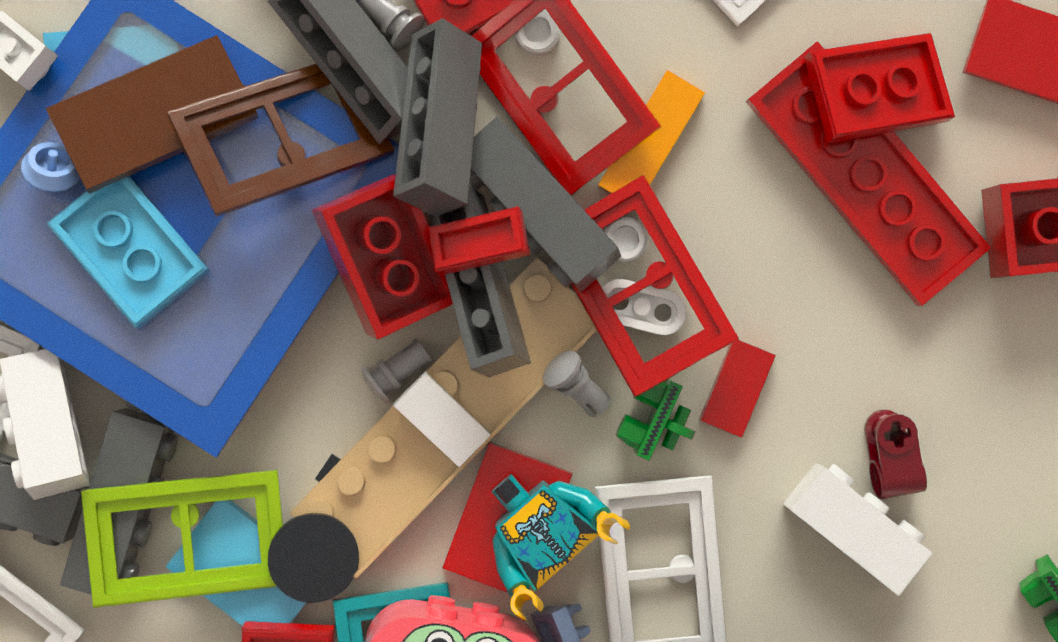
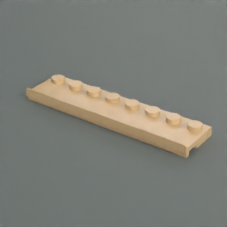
M538 257L509 285L531 363L492 377H487L470 369L461 335L426 371L490 432L491 435L458 467L393 405L290 512L293 517L306 513L328 514L342 521L351 530L359 551V564L357 572L353 575L355 579L365 571L544 386L543 374L548 364L562 352L568 350L576 352L597 331L579 297L569 287L565 288L550 272L548 266Z

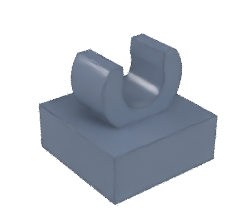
M581 605L544 606L541 612L537 610L531 613L541 642H580V639L586 637L591 631L590 627L583 625L574 627L571 619L574 613L582 610Z

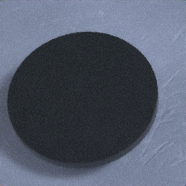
M306 513L287 521L275 533L268 550V568L276 586L287 596L308 603L326 601L339 595L352 582L353 575L357 572L359 564L358 545L351 530L339 519L323 513Z

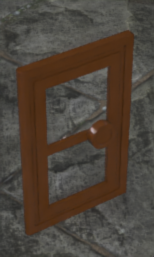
M316 63L167 111L171 125L215 217L394 153V148L389 139L381 144L376 141L333 86L359 140L305 158L304 148L299 143L291 141L273 104L332 85ZM264 107L281 142L277 152V161L282 167L229 185L202 127Z

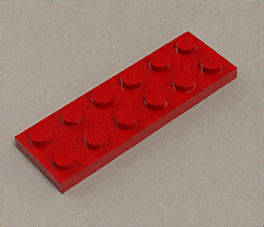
M817 41L752 95L746 103L917 306H923L988 252L991 246L895 132L827 143L804 59L811 51L824 49Z

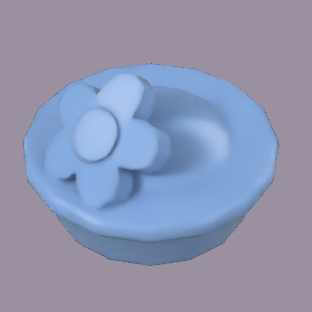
M40 143L34 146L22 160L21 171L24 178L32 186L43 191L58 192L67 190L76 185L80 179L65 146L60 143Z

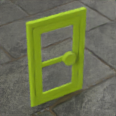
M278 470L85 489L81 491L93 608L277 587L271 578L268 568V550L275 533L283 525ZM255 497L261 563L195 570L191 527L197 523L200 516V511L196 504ZM174 506L171 512V519L177 527L181 528L185 572L118 579L112 513Z

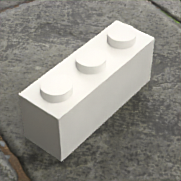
M47 349L0 359L2 375L0 376V401L2 403L8 402L10 417L3 419V425L9 445L16 444L19 459L11 462L17 488L24 487L33 500L90 486L64 360Z
M815 463L783 505L899 596L933 554L921 544L925 536L905 520H902L899 525L894 523L885 515L890 508L870 492H867L864 497L860 496L850 488L855 480L835 464H832L827 469Z

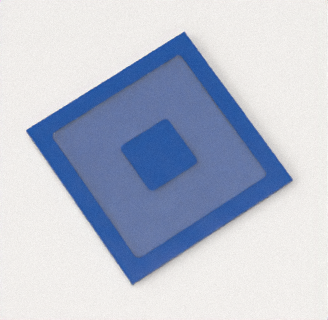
M90 0L54 51L58 57L49 67L47 74L38 80L30 91L27 90L0 128V320L215 458H218L339 274L311 210L396 174L399 144L389 139L394 148V153L218 217H215L185 152L130 175L132 180L210 270L140 329H137L47 225L51 219L87 191L81 178L76 185L67 190L52 192L43 191L32 186L22 174V160L34 146L45 142L64 145L45 108L215 35H218L243 86H248L287 72L174 0ZM315 90L273 104L291 141L299 143L304 148L305 158L359 140L345 109ZM264 107L256 109L258 119L209 140L229 185L282 167L277 161V152L281 142Z

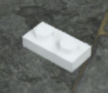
M1 11L0 68L18 84L30 91L37 81L47 74L49 67L58 55Z

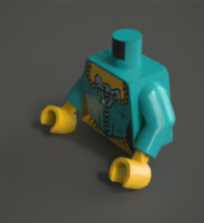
M512 474L507 476L491 492L507 510L496 521L495 528L497 532L492 539L497 572L509 596L512 597L510 602L511 610L521 620L527 621L522 613V606L526 601L533 600L535 607L541 612L544 607L543 602L534 592L529 590L530 586L535 591L538 590L597 536L612 544H618L610 536V528L614 523L618 522L622 527L629 530V522L615 513H610V509L586 488L562 481L549 485L542 480L532 490L527 492Z

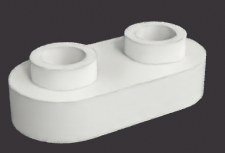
M614 279L606 283L602 289L607 298H610L615 293L624 290L636 282L626 279ZM648 286L627 299V306L623 310L614 309L623 326L658 335H669L678 331L686 319V306L679 295L665 289H655L652 286ZM659 304H665L670 309V316L666 321H659L654 315V310Z

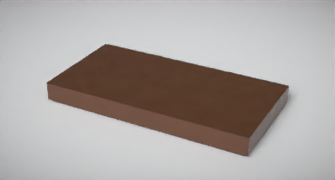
M215 35L45 109L86 190L90 194L184 152L167 116V111L244 86L218 35ZM256 110L202 128L209 141L258 119V113Z

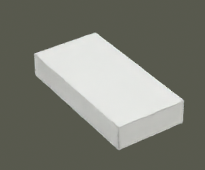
M426 371L394 402V407L458 467L491 435L479 421Z

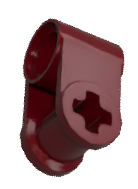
M891 410L873 412L867 418L864 433L870 461V480L876 497L878 499H886L925 492L927 489V476L921 459L918 430L915 423L909 417L897 414ZM891 424L896 425L897 431L890 433V440L884 438V433L891 431Z

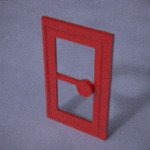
M514 0L472 35L473 38L482 43L481 77L555 179L570 195H573L662 127L570 0ZM546 9L583 62L553 86L537 87L532 92L530 100L495 50ZM589 69L627 122L578 160L574 161L540 113L553 111L558 105V93Z
M644 175L584 209V211L601 229H604L636 210L665 262H654L648 267L646 277L610 298H607L597 279L582 292L571 283L634 397L645 393L739 339ZM675 278L704 329L644 363L613 307L650 285L655 289H666Z

